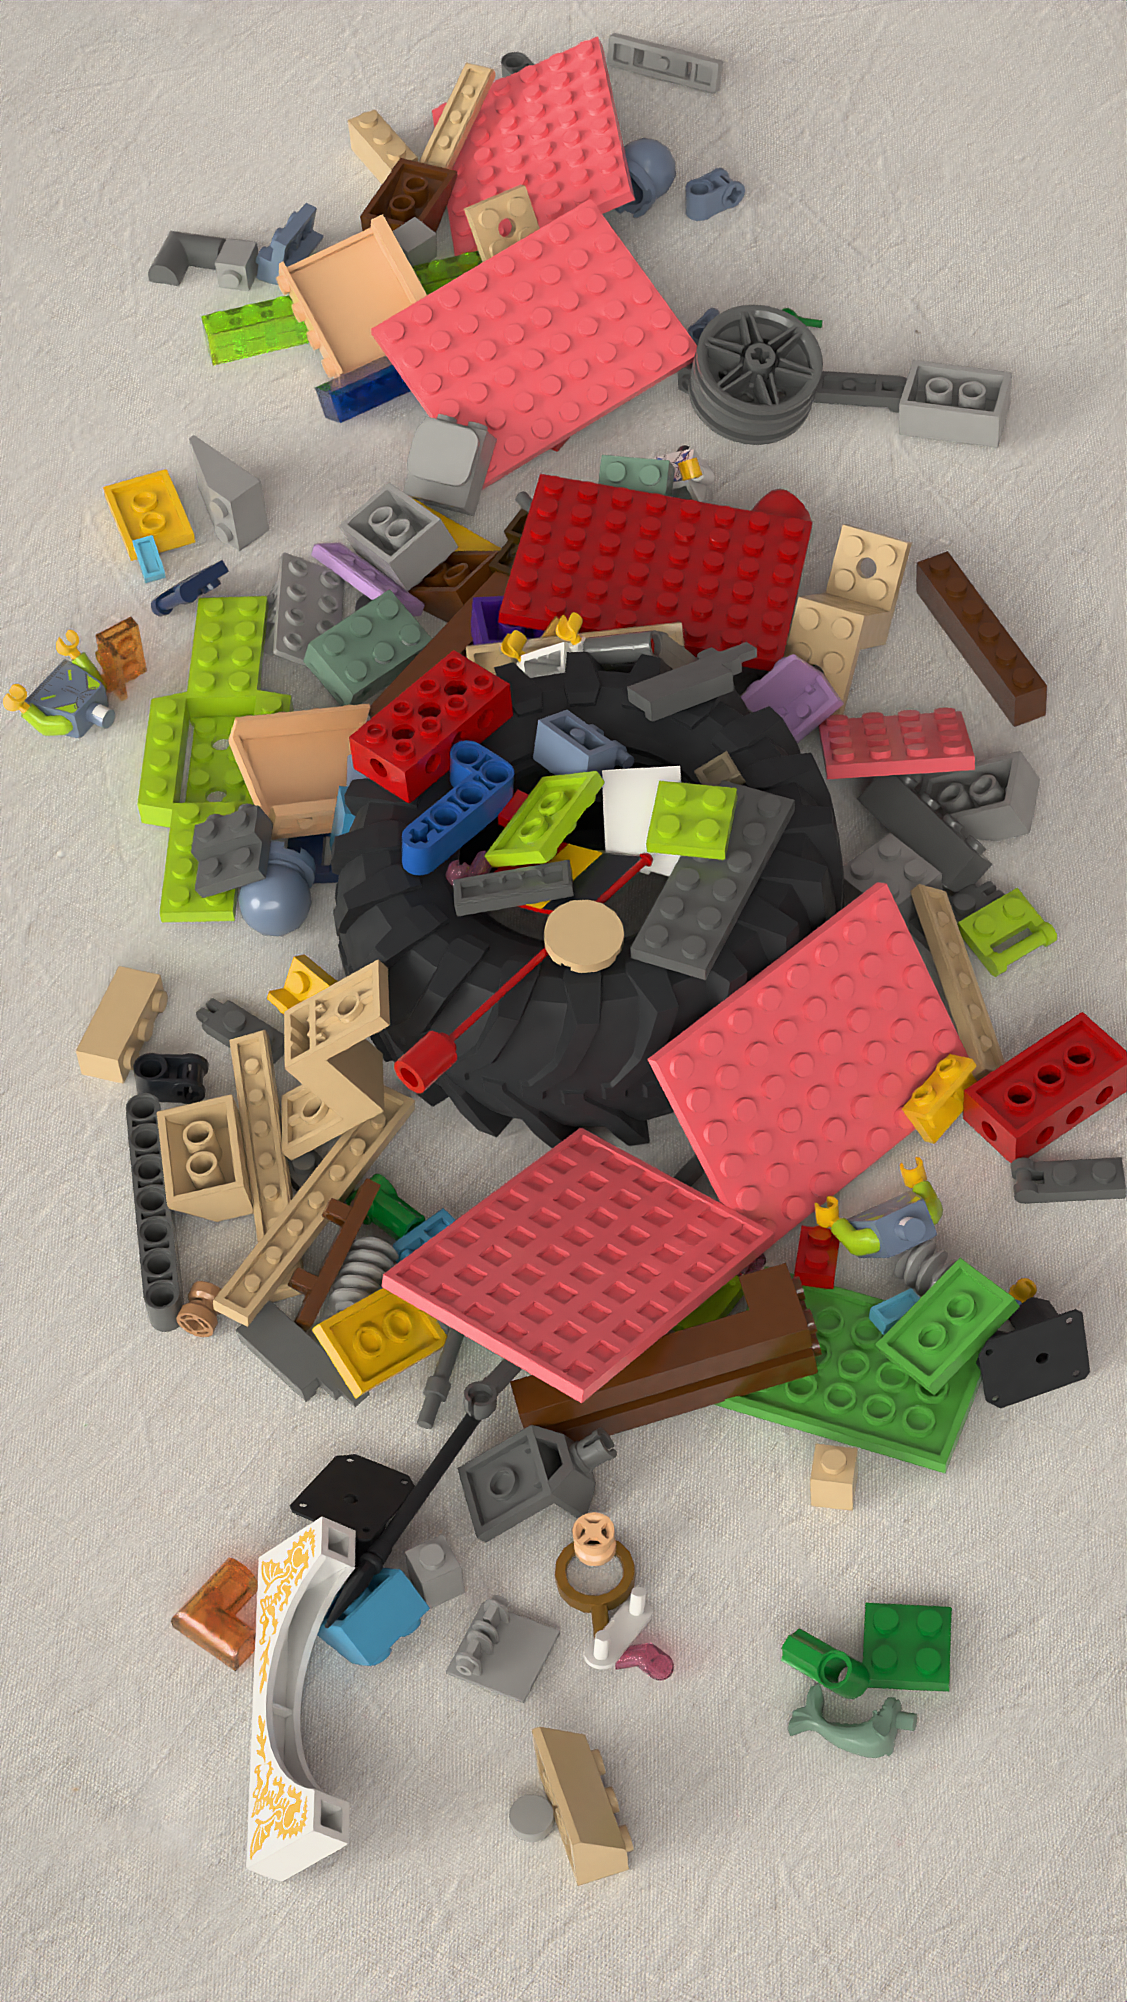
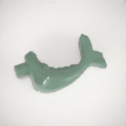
M817 1683L809 1689L806 1706L792 1711L793 1717L789 1722L788 1731L790 1736L805 1731H815L842 1750L867 1758H879L884 1755L891 1756L893 1753L898 1729L915 1731L917 1714L902 1711L900 1700L888 1697L880 1711H872L873 1717L867 1722L864 1721L861 1724L828 1722L822 1716L825 1701L821 1686Z

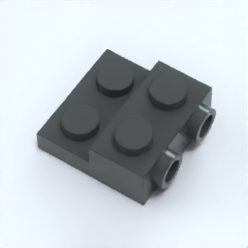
M243 804L234 813L225 816L212 814L207 817L205 822L195 825L191 853L199 861L195 891L202 899L266 879L273 822L259 805Z

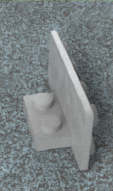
M284 552L280 557L278 581L267 596L269 609L264 652L271 655L275 654L306 666L303 661L309 642L342 621L345 580L333 572L332 569Z

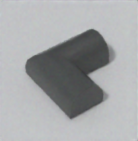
M171 230L148 270L149 282L179 286L189 266L216 270L215 261L226 239Z

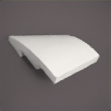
M680 766L602 770V779L605 782L603 785V813L606 853L639 857L641 853H649L653 857L652 865L650 867L644 866L639 872L650 875L652 871L669 877L680 855L647 852L646 840L659 781L681 783Z

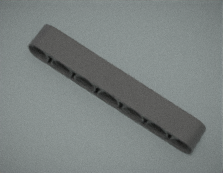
M140 1093L134 1095L127 1102L126 1120L143 1297L151 1325L158 1331L170 1332L180 1327L176 1318L181 1307L184 1305L175 1212L168 1208L157 1120V1112L162 1111L158 1098L154 1095Z

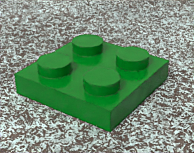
M865 1603L862 1664L867 1667L870 1674L868 1688L949 1692L952 1607Z

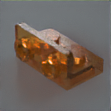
M132 617L95 635L98 650L95 651V656L103 672L100 676L107 686V692H114L121 701L128 698L125 683L147 672L139 626Z

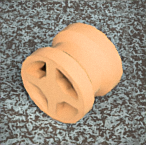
M597 1512L586 1513L579 1517L572 1529L575 1555L579 1561L589 1566L606 1564L614 1557L616 1552L613 1522L606 1515ZM598 1541L599 1544H588V1542Z

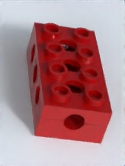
M453 650L349 736L354 769L410 804L450 770V751L454 744L465 740L480 744L513 716L510 684Z
M1081 1012L965 1089L963 1119L1009 1163L1018 1158H1029L1127 1092V1051L1085 1013Z

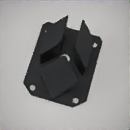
M1031 1297L1020 1304V1307L1009 1318L1015 1330L1010 1332L997 1330L986 1341L977 1358L976 1364L981 1371L986 1402L1001 1409L1085 1379L1090 1373L1084 1319L1081 1311L1073 1309L1058 1314L1049 1300ZM1068 1318H1072L1071 1322L1066 1323ZM1075 1371H1079L1077 1375H1073ZM994 1396H999L997 1400H992Z
M338 1455L329 1462L290 1504V1509L293 1514L313 1522L320 1517H325L355 1530L356 1568L359 1566L361 1555L380 1537L385 1530L386 1523L399 1510L415 1485L409 1475L360 1455Z

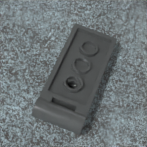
M656 630L588 637L583 644V652H588L605 671L630 673L641 654L662 658L672 670L698 660V657L687 651L684 646L679 645L667 633Z

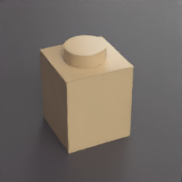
M825 1444L815 1445L810 1477L811 1506L853 1511L858 1478V1448Z

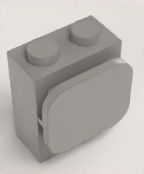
M438 414L437 419L425 416L424 422L416 429L407 459L409 473L403 492L423 504L474 516L497 439L487 431V426L476 422H468V426L456 424L457 419L447 415Z

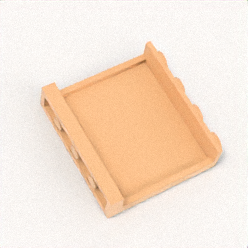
M383 214L371 220V228L291 266L286 267L284 262L279 263V276L276 277L284 295L289 293L294 303L291 305L297 321L299 323L304 321L309 331L306 332L311 347L314 350H320L324 358L321 360L327 376L329 378L334 376L338 385L389 362L390 360L371 335V328L427 296Z
M369 703L255 716L247 715L235 718L228 742L254 805H259L273 822L271 840L331 833L339 786H346L347 757L351 755L349 736L366 723L370 710Z

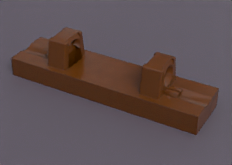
M368 1178L361 1184L350 1205L331 1198L327 1203L322 1217L340 1226L317 1275L301 1268H296L288 1282L290 1288L305 1295L294 1320L304 1332H307L313 1325L381 1186Z

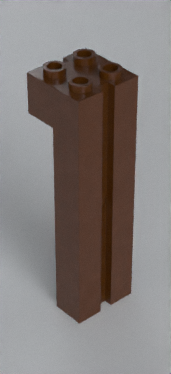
M786 1263L739 1276L749 1310L662 1336L583 1403L534 1375L510 1381L523 1429L534 1425L564 1434L575 1442L589 1436L598 1428L604 1429L610 1436L724 1402L728 1398L744 1396L817 1374L818 1369L815 1357L822 1355L816 1336L817 1329L810 1309H807L804 1301L806 1298L799 1276L791 1278Z

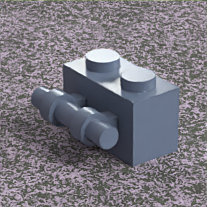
M568 710L538 720L533 759L554 775L597 771L602 777V770H614L616 765L623 769H629L634 763V757L627 753L624 745L616 740H609L604 736L603 730L594 724L588 725Z

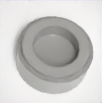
M535 1794L524 1795L518 1798L510 1808L509 1819L511 1829L519 1839L527 1842H536L546 1838L551 1833L554 1827V1813L550 1802L544 1797Z

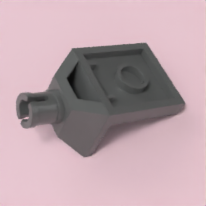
M530 1425L458 1467L459 1477L476 1537L486 1543L552 1504H556L577 1519L588 1513L596 1485L592 1471L595 1467L617 1456L616 1450L611 1449L615 1445L604 1429L598 1428L589 1436L575 1442L564 1434Z

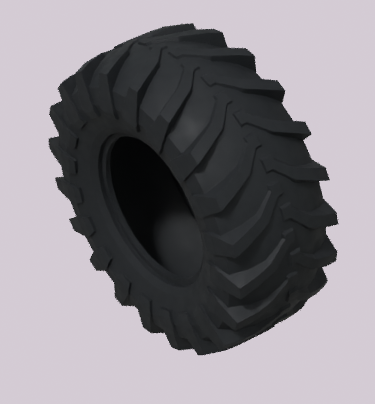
M567 652L565 673L530 678L514 662L494 667L496 676L510 684L513 716L481 742L480 745L512 765L514 769L513 795L517 790L530 795L542 777L555 776L533 759L538 720L568 710L588 725L594 724L603 730L604 736L609 740H616L624 745L627 753L634 757V763L629 769L680 766L681 783L702 785L694 771L727 751L745 780L742 786L795 800V811L706 980L632 959L630 948L638 933L624 937L622 950L616 956V960L609 967L597 972L578 973L571 971L569 966H565L562 963L560 966L548 955L454 1041L457 1047V1061L423 1093H416L432 1107L449 1097L459 1112L477 1130L494 1137H498L511 1120L517 1118L523 1120L534 1135L551 1148H554L573 1134L579 1127H607L618 1139L628 1146L650 1143L647 1120L674 1113L648 1058L845 907L844 869L831 794L812 753L801 754L797 741L783 718L770 706L750 714L745 702L735 689L732 692L652 722L647 719L643 710L629 702L627 687L671 671L672 669L660 657L641 654L630 673L605 671L588 652ZM619 765L614 767V769H623ZM450 770L410 804L369 778L352 780L344 796L345 804L351 814L355 816L349 832L336 836L332 845V873L339 875L335 891L336 906L333 914L336 934L339 937V954L345 975L347 977L376 960H380L388 968L390 1025L379 1033L369 1036L376 1048L383 1054L385 1062L394 1061L395 1063L429 1031L443 1032L449 1036L545 948L544 940L514 931L495 920L487 912L457 917L454 906L453 880L494 873L499 868L492 867L485 858V854L505 828L498 824V817L432 872L425 875H413L403 868L402 833L409 824L454 788L450 783ZM603 788L596 794L594 803L586 808L577 820L575 829L562 842L591 850H606Z

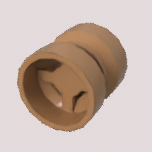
M205 1281L193 1283L187 1295L189 1302L181 1307L176 1318L180 1327L195 1336H212L218 1324L217 1315L221 1314L214 1310L213 1300L222 1289Z

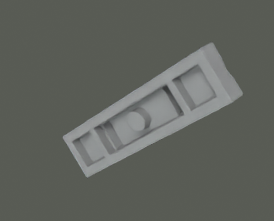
M613 33L609 37L608 66L712 93L720 91L723 60L618 33ZM690 62L692 63L691 72L688 74V66Z

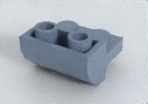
M305 203L298 213L294 211L284 228L279 227L276 230L271 244L268 247L263 246L256 258V263L259 264L257 279L278 285L276 277L279 276V263L284 262L285 266L288 267L312 254L324 237V235L313 230L317 211L316 207Z

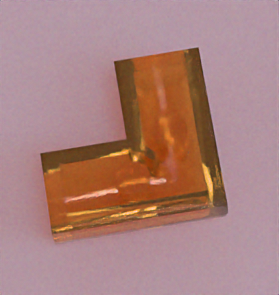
M227 1558L172 1617V1627L236 1672L255 1651L256 1629L235 1615L257 1593V1579L241 1562L234 1558Z

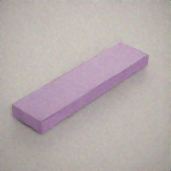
M322 543L314 545L311 556L329 569H332L333 572L371 600H374L390 589L412 616L422 615L423 602L343 544Z

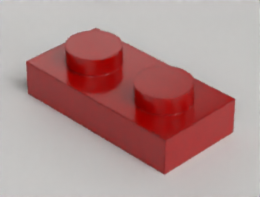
M801 1225L794 1277L799 1276L802 1286L831 1290L834 1288L840 1241L829 1228Z

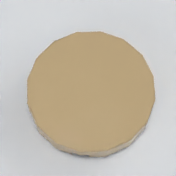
M573 900L558 906L548 916L544 927L545 949L554 962L560 966L561 963L569 966L571 971L578 973L597 972L609 967L622 950L624 944L623 923L617 914L603 903L591 900Z

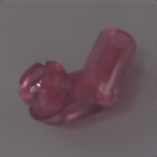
M478 852L470 866L466 862L463 865H459V860L452 861L446 872L447 881L453 886V880L488 874L492 866L485 858L487 852Z
M653 1643L630 1645L615 1663V1668L619 1670L638 1667L651 1678L663 1681L672 1675L674 1663L668 1654Z

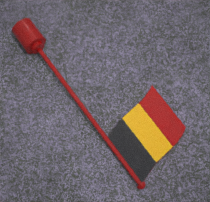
M562 842L557 848L555 857L547 863L570 860L574 896L517 907L543 914H551L558 906L573 900H591L604 904L644 866L650 867L653 863V857L646 852L641 853L639 857L602 853ZM540 864L518 865L515 867L503 866L499 867L495 872L535 866ZM543 948L449 1036L443 1032L438 1033L435 1031H429L394 1063V1069L399 1079L416 1093H423L457 1061V1047L454 1041L549 954L546 949Z

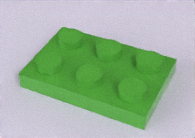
M959 1258L875 1345L881 1354L935 1395L1020 1306L1014 1297L962 1258Z

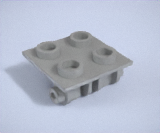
M494 1595L492 1599L482 1602L448 1666L446 1674L525 1703L560 1634V1630L509 1612L507 1609L508 1601L502 1596Z

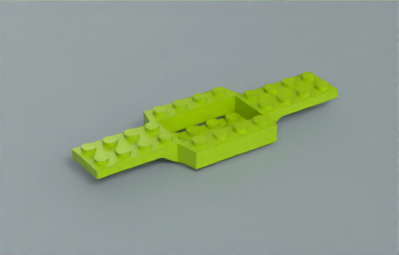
M267 596L199 598L187 692L151 699L137 804L142 823L170 828L159 912L162 923L235 921L238 888L202 899L195 891L199 861L192 855L191 849L195 825L205 822L209 815L220 814L225 816L238 811L239 806L243 804L254 805L230 745L227 749L217 750L213 747L214 743L222 739L229 740L236 717L294 711L291 695L261 690V674L269 609ZM189 723H191L194 727L186 799L185 803H180ZM219 791L226 794L220 802H210L207 800L208 795L213 792Z

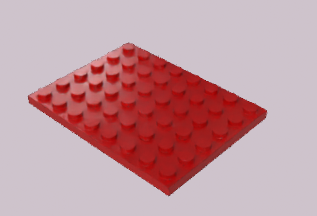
M540 474L500 607L498 623L545 631L555 616L560 619L564 615L569 620L573 612L580 615L583 619L578 633L682 622L684 647L695 657H697L699 652L711 647L721 652L747 642L757 648V657L742 662L741 665L743 667L771 671L776 662L784 658L813 521L665 496L657 493L642 492L623 487L608 486L589 481L574 480L555 475Z

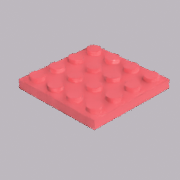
M938 708L934 710V713L920 714L916 710H903L898 712V715L884 716L879 712H869L863 714L861 718H848L846 715L836 714L830 715L819 725V737L827 779L975 770V756L962 712L956 711L953 708Z

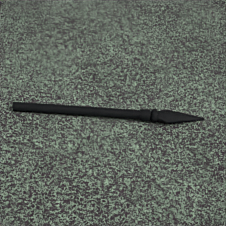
M466 1413L383 1533L359 1558V1566L349 1576L325 1624V1628H329L369 1586L373 1575L379 1574L382 1571L383 1565L391 1554L393 1546L481 1420L475 1419V1416H470Z

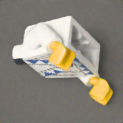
M682 445L675 453L654 458L669 460L675 468L672 497L699 502L704 501L706 486L714 482L715 475L707 461L700 459L696 450L690 446Z
M575 612L571 613L569 620L564 615L561 616L556 633L561 639L571 643L562 642L526 654L522 649L527 642V638L520 631L514 630L512 634L508 633L501 644V651L510 658H516L518 660V667L530 678L565 673L567 652H583V644L586 638L584 636L580 637L578 634L583 619Z

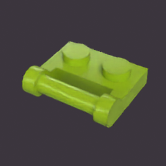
M1018 887L959 921L957 924L964 941L994 977L1004 973L1007 970V966L1042 945L1045 947L1051 945L1058 938L1053 926L1041 918ZM1027 928L1033 933L1000 953L993 951V948Z

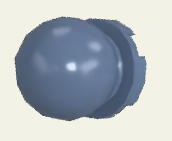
M641 138L624 146L635 200L614 210L620 214L627 211L634 214L633 218H638L650 210L655 203V199L667 193L676 176L675 160L669 148L658 140Z
M271 842L266 879L242 886L238 896L242 918L248 926L263 936L283 937L300 928L307 918L312 904L310 888L313 885L316 872L314 858L302 848L300 853L284 848L285 842Z

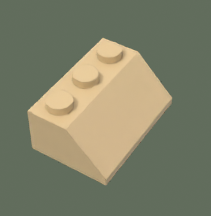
M232 1094L158 1111L157 1120L168 1208L215 1222L253 1214L240 1113Z
M545 1727L532 1729L538 1773L547 1799L553 1808L554 1819L577 1886L629 1870L627 1852L633 1851V1844L627 1826L622 1825L618 1827L614 1814L620 1811L612 1786L604 1788L600 1776L606 1774L599 1749H590L585 1734Z

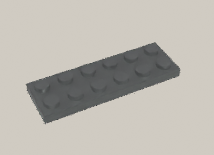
M722 780L719 786L737 788L738 797L726 859L680 856L630 948L631 958L706 980L795 811V800Z

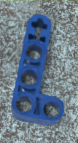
M465 740L454 744L450 751V783L454 788L404 829L402 833L403 868L413 875H425L432 872L498 817L513 797L514 769L511 764L477 742Z

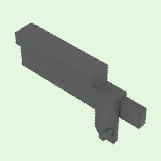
M745 642L721 652L712 647L698 653V660L628 686L629 702L643 710L645 717L653 722L734 691L733 675L742 672V662L757 657V648Z
M268 1301L248 1327L242 1324L236 1329L240 1342L305 1402L316 1394L318 1387L323 1388L335 1400L343 1396L353 1407L358 1406L370 1395L368 1391L355 1399L326 1351L272 1301Z

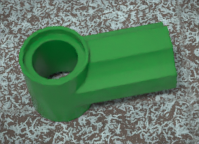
M376 1173L369 1178L381 1186L363 1221L364 1225H370L373 1222L397 1241L425 1221V1216L398 1197L397 1191L384 1176ZM358 1189L346 1198L347 1205H350Z
M800 1628L793 1634L788 1635L781 1648V1661L846 1699H856L867 1690L870 1674L867 1667L860 1661ZM847 1667L846 1677L839 1682L840 1673Z

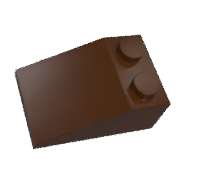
M400 158L360 215L362 231L371 228V220L383 214L392 231L416 217L437 233L457 179V171Z
M454 551L447 560L435 567L419 584L412 587L408 592L423 602L424 612L448 623L491 577L492 572L489 564L499 551Z

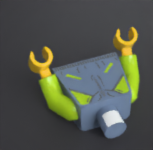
M67 630L66 638L72 645H66L58 637L56 650L61 655L70 656L72 660L64 659L28 698L27 691L22 685L13 684L9 690L10 694L7 693L3 698V705L9 711L20 710L22 712L21 717L44 736L66 735L73 738H81L94 724L104 729L109 728L115 719V711L108 708L107 686L98 669L85 652L80 653L77 649L79 644L78 634L73 630Z
M915 1157L916 1168L908 1170L904 1168L903 1163L899 1165L904 1184L909 1188H913L912 1191H907L849 1219H840L838 1200L833 1196H828L827 1208H823L818 1203H815L817 1224L825 1228L831 1227V1232L851 1254L858 1258H890L937 1236L934 1225L938 1224L943 1215V1206L931 1183L927 1181L922 1159Z

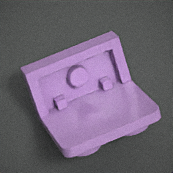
M795 654L777 661L767 675L749 685L746 692L741 696L747 708L752 712L770 706L783 718L797 743L844 704L823 673Z

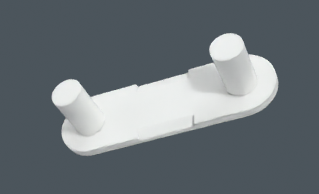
M634 1587L631 1591V1599L618 1609L603 1630L595 1634V1639L587 1647L584 1659L589 1666L596 1669H608L614 1666L651 1620L653 1611L651 1606L645 1602L646 1590L643 1587Z

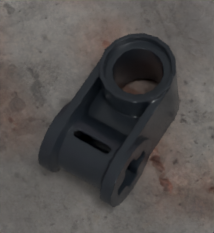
M147 1053L141 1055L135 1060L133 1065L137 1094H152L158 1098L159 1102L183 1104L200 1102L205 1098L206 1089L203 1085V1079L208 1073L209 1063L203 1056L193 1053Z

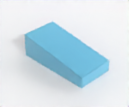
M153 535L133 540V547L145 583L166 578Z
M910 1288L871 1307L869 1319L885 1335L920 1297Z

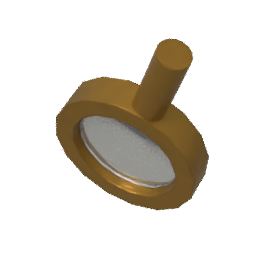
M615 1540L616 1552L614 1557L601 1566H589L579 1561L575 1555L574 1541L563 1548L556 1560L554 1575L560 1597L570 1607L584 1613H591L594 1639L595 1634L603 1630L609 1623L608 1611L617 1608L625 1602L635 1585V1564L631 1553L617 1540ZM589 1541L588 1544H599V1542Z

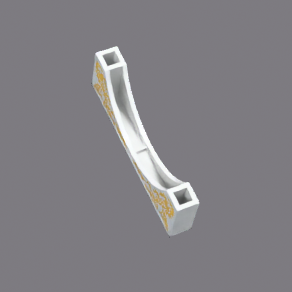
M320 1517L260 1556L258 1564L246 1869L281 1882L349 1844L350 1803L326 1794L315 1782L305 1760L300 1728L303 1684L313 1644L332 1601L355 1568L356 1531L325 1517Z

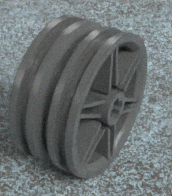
M743 305L728 309L714 317L706 325L699 338L688 381V393L692 407L707 427L731 441L749 445H764L781 441L795 433L809 415L823 369L820 346L815 336L805 324L783 310L764 305ZM723 373L726 376L721 380L718 374ZM777 392H782L785 396L778 398Z

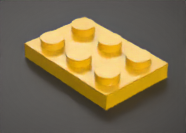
M167 469L103 487L105 498L131 561L137 560L132 543L136 539L153 535L159 553L196 542L194 532Z
M384 1288L322 1321L312 1329L355 1399L441 1350L447 1338L436 1318Z

